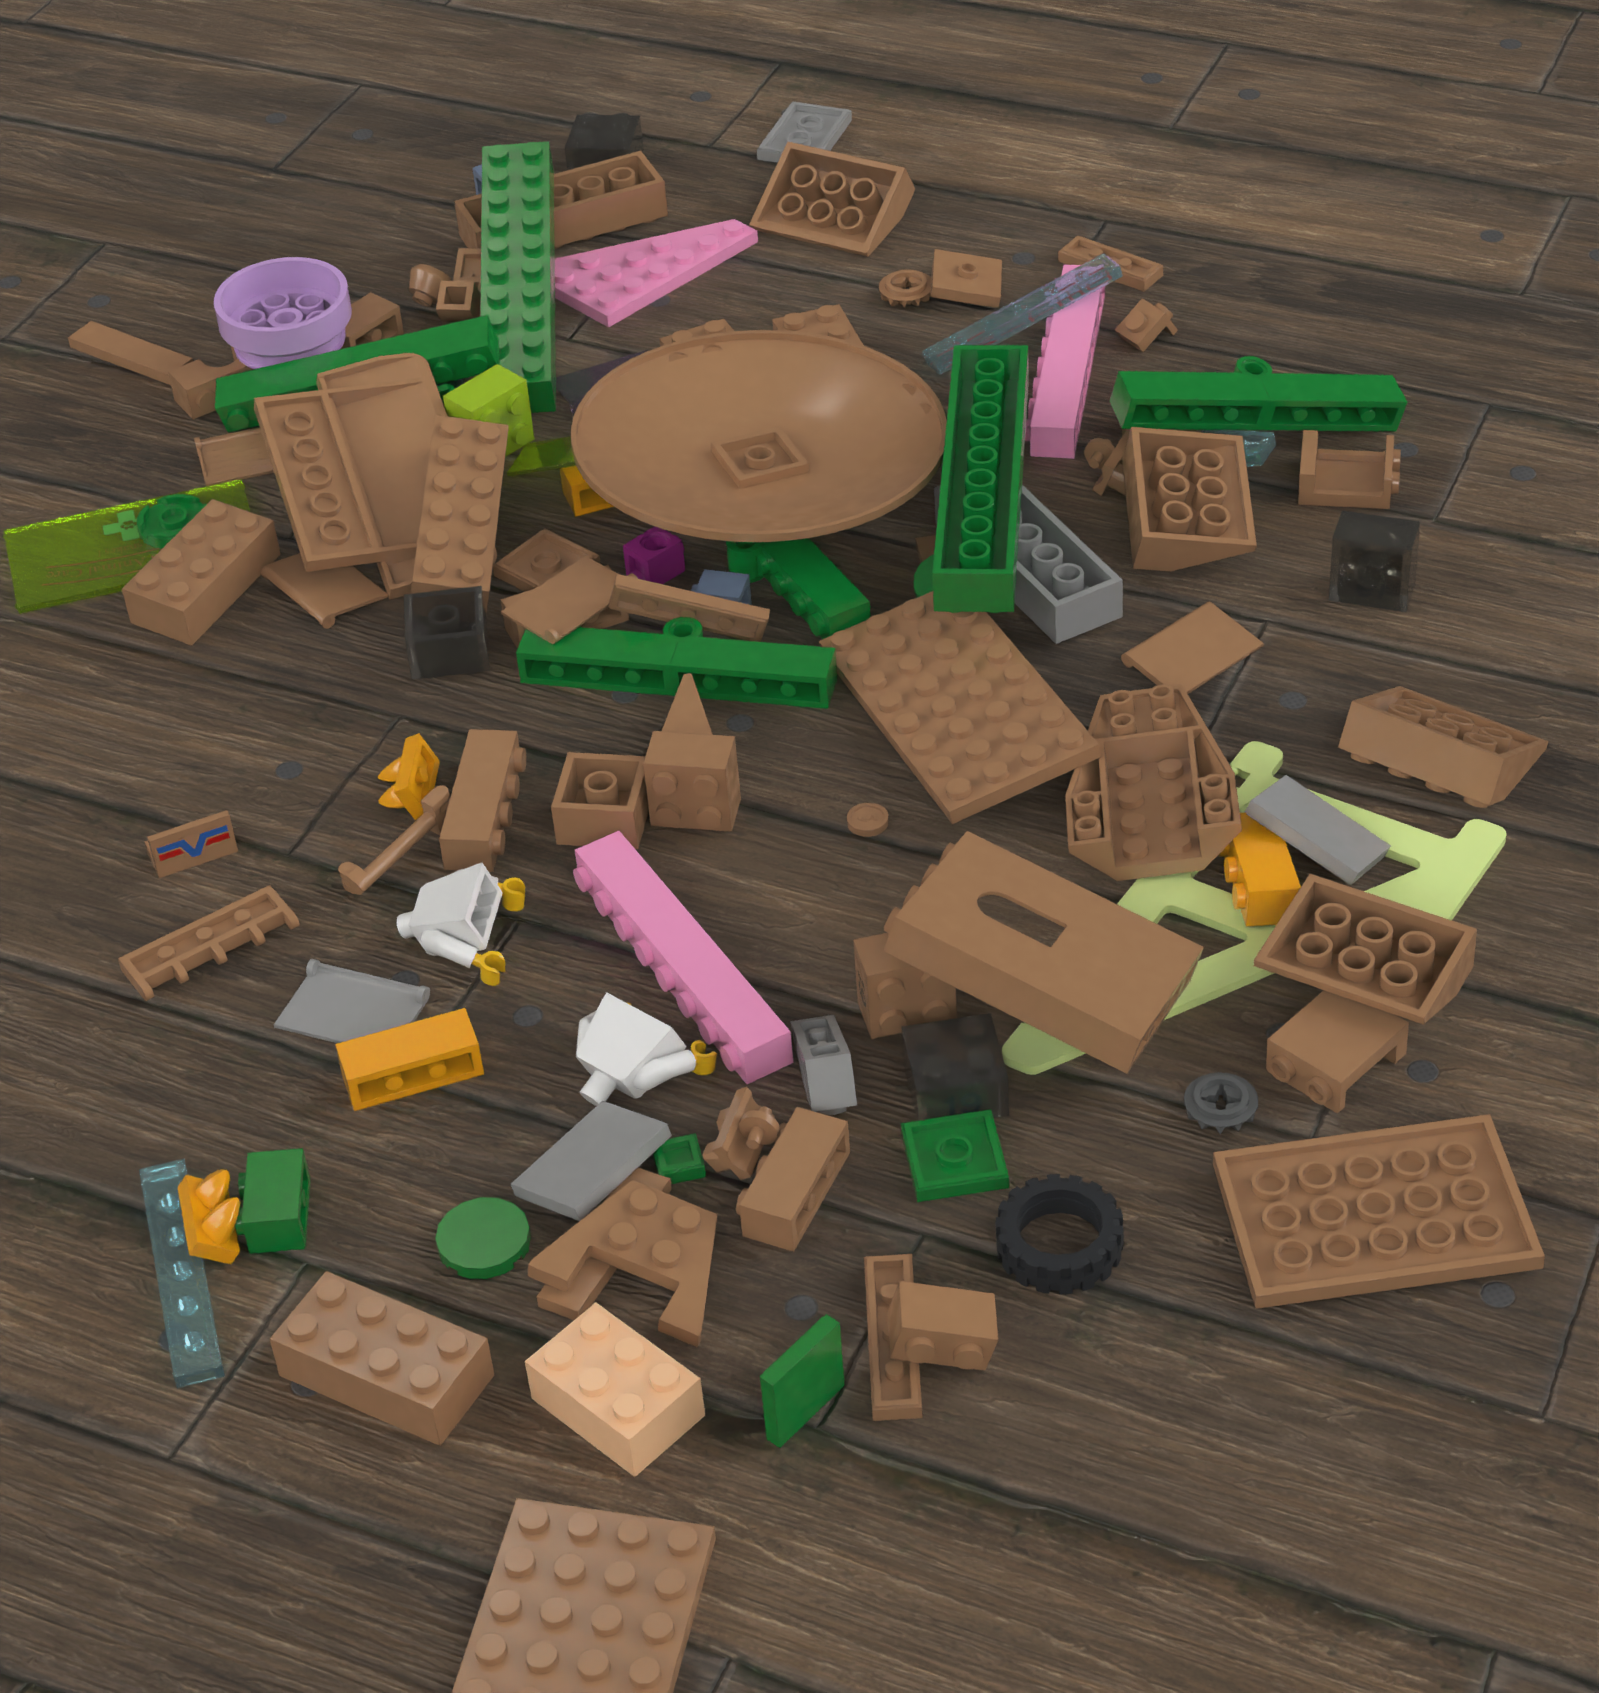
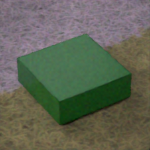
M696 1133L670 1138L653 1153L657 1174L670 1178L671 1184L706 1177L705 1165Z

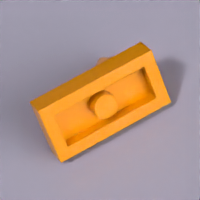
M420 733L405 738L402 756L392 761L378 775L380 780L395 782L378 800L379 804L387 808H406L414 820H417L424 814L421 800L435 788L440 760Z
M226 1169L216 1170L204 1179L185 1175L178 1186V1193L189 1255L232 1264L240 1253L235 1228L240 1201L238 1197L230 1198V1175Z

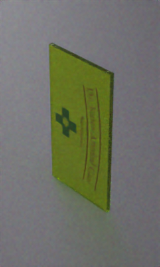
M242 479L174 493L193 495L200 498L202 504H208L214 499L250 512L244 490L245 484L242 482ZM163 496L3 530V539L6 542L16 599L15 608L18 610V613L121 592L122 588L161 550L160 548H154L145 544L140 538L137 528V516L142 508L148 504L151 508L157 504V499Z

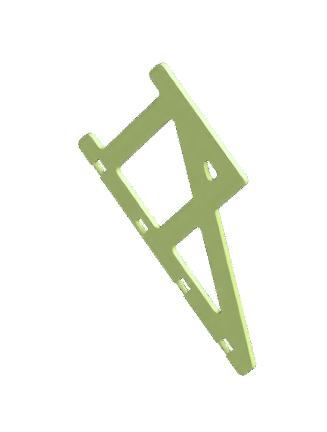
M1258 741L1249 742L1229 764L1235 776L1237 775L1245 779L1240 788L1236 787L1240 813H1245L1252 799L1279 780L1273 777L1283 764V752L1277 747ZM1311 791L1391 845L1385 857L1417 868L1364 892L1449 920L1455 917L1506 842V831L1503 827L1481 819L1468 821L1455 838L1447 839ZM1198 871L1139 878L1117 903V905L1156 924L1165 914L1174 913L1245 941L1198 961L1191 981L1164 1020L1274 974L1273 972L1255 967L1254 959L1276 925L1245 926L1241 909H1234L1232 894L1193 879ZM1025 1022L1018 1026L1002 1047L1003 1063L1008 1067L1029 1075L1039 1074L1086 1054Z

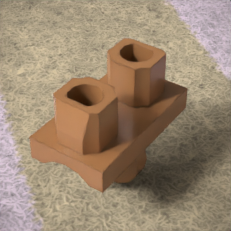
M1127 429L1116 447L1112 445L1109 439L1094 438L1089 441L1084 449V455L1089 466L1102 469L1103 473L1092 491L1101 496L1107 487L1126 495L1122 458L1130 429Z
M748 1087L736 1090L730 1107L721 1110L716 1123L720 1132L716 1141L707 1143L702 1156L717 1173L731 1170L740 1180L751 1177L763 1145L775 1142L780 1131L779 1124L772 1114V1110L765 1106L760 1107L754 1101L752 1092Z

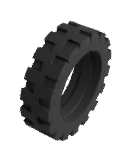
M1060 1174L1047 1175V1179L1038 1180L1035 1177L1025 1181V1186L1021 1189L1016 1186L1008 1193V1201L1002 1200L1000 1203L998 1217H996L995 1221L997 1255L999 1259H1002L1004 1270L1009 1275L1014 1273L1016 1281L1021 1285L1028 1287L1031 1284L1036 1286V1291L1049 1294L1050 1290H1059V1294H1073V1289L1081 1288L1082 1291L1093 1288L1094 1282L1097 1280L1105 1281L1111 1275L1112 1266L1117 1267L1119 1265L1121 1250H1123L1124 1245L1123 1214L1121 1208L1116 1209L1117 1201L1110 1192L1107 1194L1102 1192V1186L1098 1183L1091 1181L1088 1184L1083 1182V1177L1070 1175L1069 1178H1060ZM1066 1213L1079 1216L1090 1222L1099 1232V1237L1089 1247L1078 1252L1055 1255L1040 1252L1028 1245L1020 1233L1032 1220L1043 1215Z

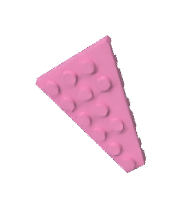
M732 219L555 258V298L609 328L758 242L757 230Z

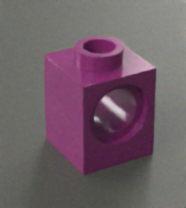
M654 526L623 545L626 576L632 573L638 579L664 584L685 571L684 545L682 540L664 529Z

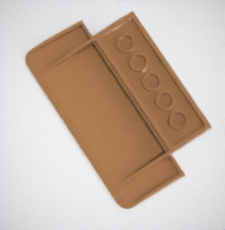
M415 353L378 356L318 373L316 381L318 390L254 398V411L306 572L377 563L389 600L411 594L434 415L447 416L427 360ZM496 548L494 549L493 565L497 560Z

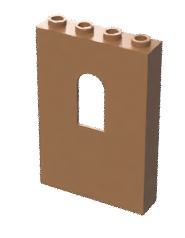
M966 831L956 844L950 842L941 855L939 865L932 863L922 879L921 886H912L904 900L902 909L895 907L884 926V931L889 933L884 952L1126 1074L1130 1071L1191 981L1204 949L1203 946L969 831ZM986 895L1001 896L1065 929L1054 944L1049 947L988 917L979 909L977 901Z

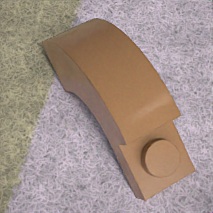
M458 248L453 281L440 282L436 311L444 322H459L480 317L481 249Z

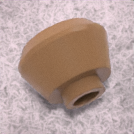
M418 264L410 270L409 291L413 294L412 299L425 307H431L432 303L437 305L440 282L452 281V279L444 272L432 266Z

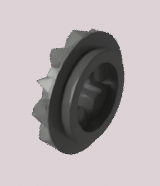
M1222 1072L1210 1073L1198 1077L1189 1084L1184 1094V1106L1187 1110L1188 1119L1197 1120L1201 1130L1213 1126L1221 1134L1225 1127H1231L1239 1131L1244 1122H1253L1255 1112L1258 1109V1095L1255 1088L1240 1076ZM1219 1095H1223V1101H1226V1108L1223 1110L1216 1109V1101L1219 1100Z

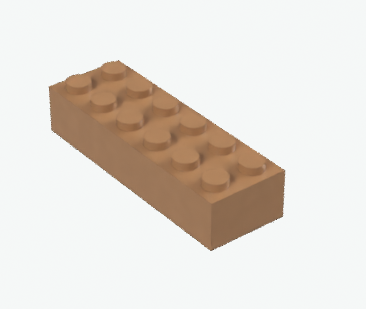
M642 151L554 174L555 249L562 247L564 244L578 240H590L600 234L622 231L629 226L651 223L658 218L668 216L665 181ZM482 194L454 201L459 236L467 248L481 249Z
M434 415L408 612L481 622L486 620L509 425Z

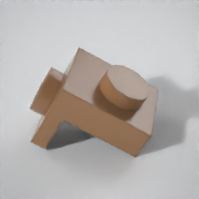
M1143 298L1115 329L1120 338L1142 352L1146 350L1162 330L1172 336L1178 330L1171 321L1173 314L1164 305L1157 302L1154 306Z

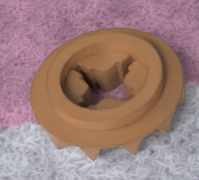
M909 269L890 273L879 283L881 299L886 302L889 301L891 306L898 304L903 305L904 308L911 304L919 306L920 301L926 302L930 299L931 277L923 272Z

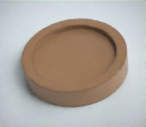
M876 803L858 804L852 807L847 814V826L852 833L858 836L871 837L885 831L889 824L887 810Z

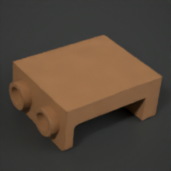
M1303 430L1298 505L1390 509L1391 494L1399 493L1401 449H1394V435H1387L1386 449L1383 452L1318 449L1317 430Z
M1323 990L1267 1039L1266 1069L1277 1080L1291 1085L1309 1096L1315 1103L1324 1105L1335 1113H1339L1345 1107V1097L1348 1088L1384 1057L1396 1064L1406 1055L1409 1022L1397 1015Z

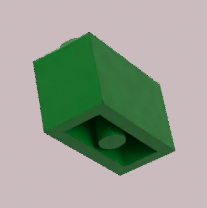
M303 1148L248 1153L246 1172H240L238 1176L240 1199L243 1200V1207L239 1208L236 1231L238 1235H245L249 1254L306 1249L310 1175Z

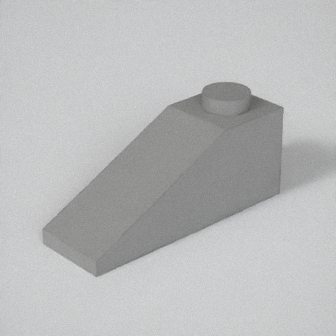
M828 1015L790 1021L806 1097L811 1111H820L824 1115H836L845 1112L847 1107L856 1106L857 1098L851 1053L835 1016Z

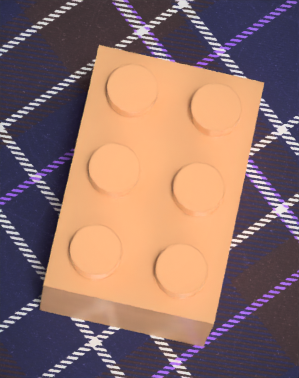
M594 1303L525 1361L531 1398L634 1477L705 1416L701 1378L598 1303Z

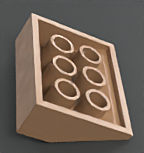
M787 141L749 227L757 231L869 257L903 218L914 194L915 187L904 167Z
M1131 427L1122 461L1133 569L1171 572L1256 550L1257 543L1243 436Z
M1398 686L1351 702L1338 748L1351 752L1350 757L1358 762L1365 764L1377 762L1387 766V771L1394 776L1410 779L1412 776L1426 781L1425 786L1433 791L1440 793L1452 791L1464 796L1463 801L1469 805L1487 808L1490 805L1505 800L1546 750L1549 741Z
M1309 874L1255 957L1254 966L1424 1025L1458 994L1474 966L1477 929Z

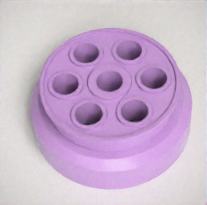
M305 257L276 258L245 267L227 278L217 289L214 296V309L222 338L234 347L239 361L252 369L341 349L346 338L345 327L352 314L347 280L343 273L327 262Z

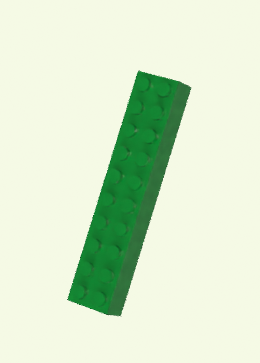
M549 141L482 146L480 316L488 315L499 340V365L526 379L531 413L556 411L554 170Z
M954 345L932 570L934 611L951 613L1014 612L1029 387L1028 345Z

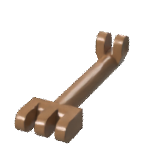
M440 785L429 792L421 800L424 814L365 869L352 862L342 863L338 871L342 878L344 889L352 894H363L425 834L432 831L440 835L450 801L448 788Z

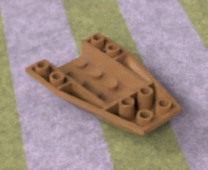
M1162 684L1148 689L1134 691L1118 690L1111 694L1100 695L1088 732L1099 743L1102 757L1074 769L1065 795L1069 853L1116 881L1204 870L1242 831L1235 773L1182 684Z

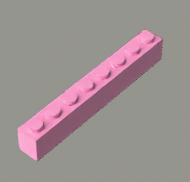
M1064 264L1061 278H1055L1054 297L1074 286L1081 289L1083 293L1080 294L1075 289L1066 292L1072 299L1067 298L1064 294L1057 297L1056 299L1062 303L1061 305L1053 301V297L1050 300V317L1046 319V337L1042 338L1041 357H1038L1037 377H1034L1033 398L1029 399L1028 419H1026L1025 441L1030 442V456L1075 458L1105 300V281L1088 289L1080 283L1105 271V266ZM1102 273L1084 284L1088 287L1093 286L1104 280L1105 275Z
M620 831L575 849L577 868L573 869V875L579 889L582 892L588 891L593 897L599 913L603 917L608 915L613 921L622 941L628 940L634 947L640 963L643 966L649 965L655 972L656 979L664 992L670 991L676 998L682 1014L686 1018L692 1017L697 1023L702 1038L708 1045L713 1043L720 1051L722 1061L729 1071L735 1070L748 1085L793 1063L791 1031Z

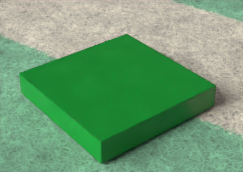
M991 1109L900 1123L901 1136L917 1202L1010 1188L1009 1174Z
M827 1314L822 1316L760 1375L766 1438L778 1448H781L845 1386L840 1322Z

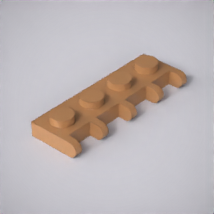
M269 885L118 958L123 974L142 998L147 1001L154 998L153 988L173 978H176L182 984L189 980L187 971L212 959L218 965H221L228 961L226 952L251 940L256 946H260L266 942L263 934L283 924H286L290 930L298 927L300 924L295 913Z

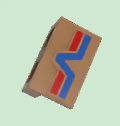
M227 810L148 836V840L144 841L147 854L159 878L238 852L230 815Z

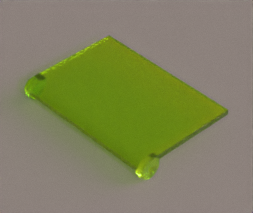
M571 436L525 444L508 470L507 476L575 466Z

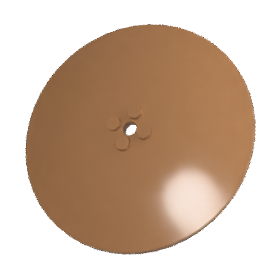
M783 330L732 331L708 334L669 343L640 354L610 371L586 393L579 403L571 426V446L575 464L583 479L593 491L623 513L642 522L679 534L711 540L776 542L812 538L853 528L877 519L913 498L929 483L943 461L947 420L939 398L919 375L902 363L876 350L850 341L805 332Z

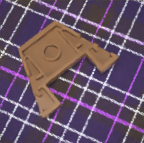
M631 1180L535 1256L528 1264V1277L567 1292L587 1258L592 1257L674 1291L675 1293L659 1319L658 1331L698 1347L701 1342L718 1214Z

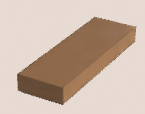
M1076 236L1058 251V262L1066 265L1105 266V272L1110 275L1109 280L1144 292L1163 276V265L1081 236Z

